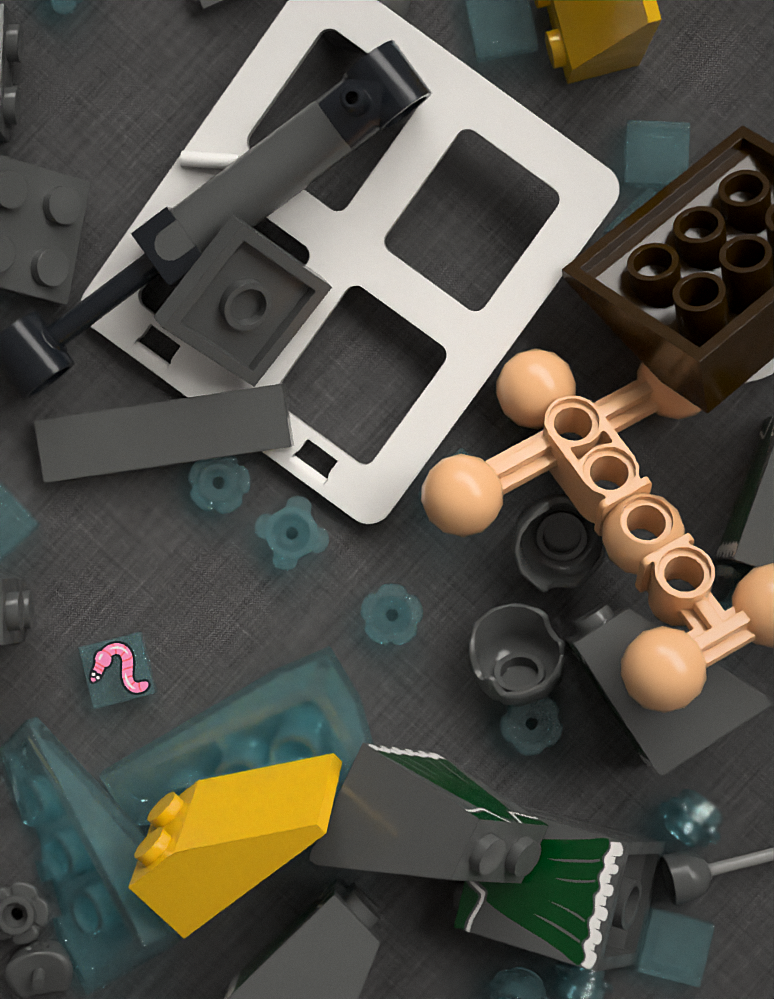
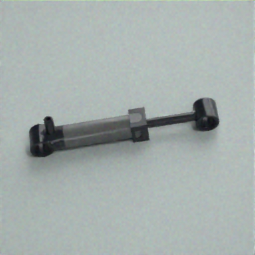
M387 41L369 52L342 76V80L176 206L173 208L165 207L132 232L131 235L144 251V254L51 325L45 322L39 313L35 311L0 333V367L23 399L26 400L38 394L74 366L75 362L67 353L66 344L160 274L168 286L177 287L232 214L252 228L379 132L394 126L422 105L431 96L432 92L395 41Z

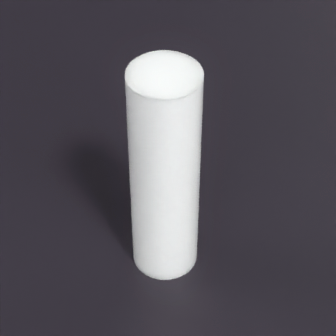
M181 151L180 165L181 167L223 170L238 159L239 155Z

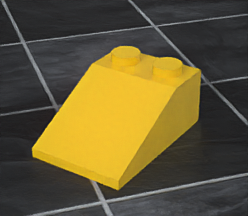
M534 0L537 9L547 7L553 29L545 32L548 56L553 69L563 67L567 84L639 66L662 20L657 0Z
M334 753L202 779L196 781L180 795H177L175 792L168 793L157 802L147 817V821L151 824L147 836L134 853V857L138 861L128 888L185 939L326 834L343 761Z

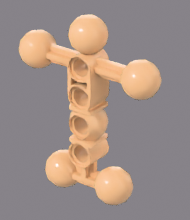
M531 349L514 355L504 365L496 381L497 398L503 413L518 426L537 430L543 428V430L486 461L464 454L447 457L439 461L429 471L422 485L421 502L428 519L443 533L461 537L481 533L496 519L503 505V495L550 471L579 513L588 521L595 523L594 530L598 536H602L609 559L624 572L637 575L635 587L640 593L648 592V604L652 613L664 623L671 626L686 625L689 629V632L685 633L682 630L664 626L643 631L627 646L621 659V676L629 696L643 708L663 713L685 708L701 693L707 679L706 668L751 642L774 648V563L753 568L742 578L732 595V607L724 611L711 593L715 578V567L711 558L702 549L693 546L695 540L690 533L685 534V528L678 509L663 497L650 494L652 482L647 476L639 477V465L635 456L617 434L653 413L679 420L697 415L701 409L663 384L643 362H641L637 370V380L592 403L586 398L576 396V382L570 366L554 352ZM575 433L583 439L577 441L562 438L560 434ZM600 480L611 481L620 488L605 490L598 487L594 482ZM645 529L652 532L657 538L641 540L631 534L630 531ZM682 579L689 582L695 590L680 592L673 589L667 581Z

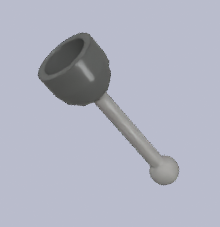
M774 847L709 864L700 855L692 851H678L662 855L660 857L661 872L670 901L673 905L694 901L703 896L708 890L712 876L774 861Z

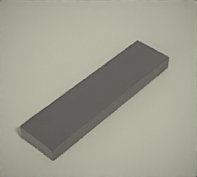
M285 383L34 421L44 483L294 446Z

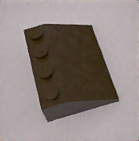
M743 125L562 269L563 278L648 369L663 384L707 414L774 358V143Z

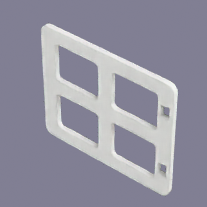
M288 0L183 151L239 155V157L250 149L249 139L321 35L327 31L338 32L367 54L383 43L394 40L432 92L431 96L413 113L344 210L334 211L306 190H302L266 217L307 247L309 260L306 266L322 276L332 288L255 387L282 383L345 293L353 286H360L441 344L446 350L444 364L371 463H359L291 412H289L294 446L262 451L356 521L364 524H374L382 521L389 515L563 276L562 269L578 256L610 212L619 196V182L612 170L378 0ZM466 130L476 132L545 182L558 193L560 199L557 208L486 306L479 311H471L392 254L385 244L386 236L458 135ZM179 156L86 289L81 301L144 254V251L131 235L132 232L165 207L173 208L222 170L181 167ZM146 285L91 326L187 397L255 388L163 329L155 320V313L142 303L141 293ZM152 325L180 345V348L171 359V364L139 341L146 335ZM308 439L338 461L330 471L328 479L295 456L296 452L302 449Z

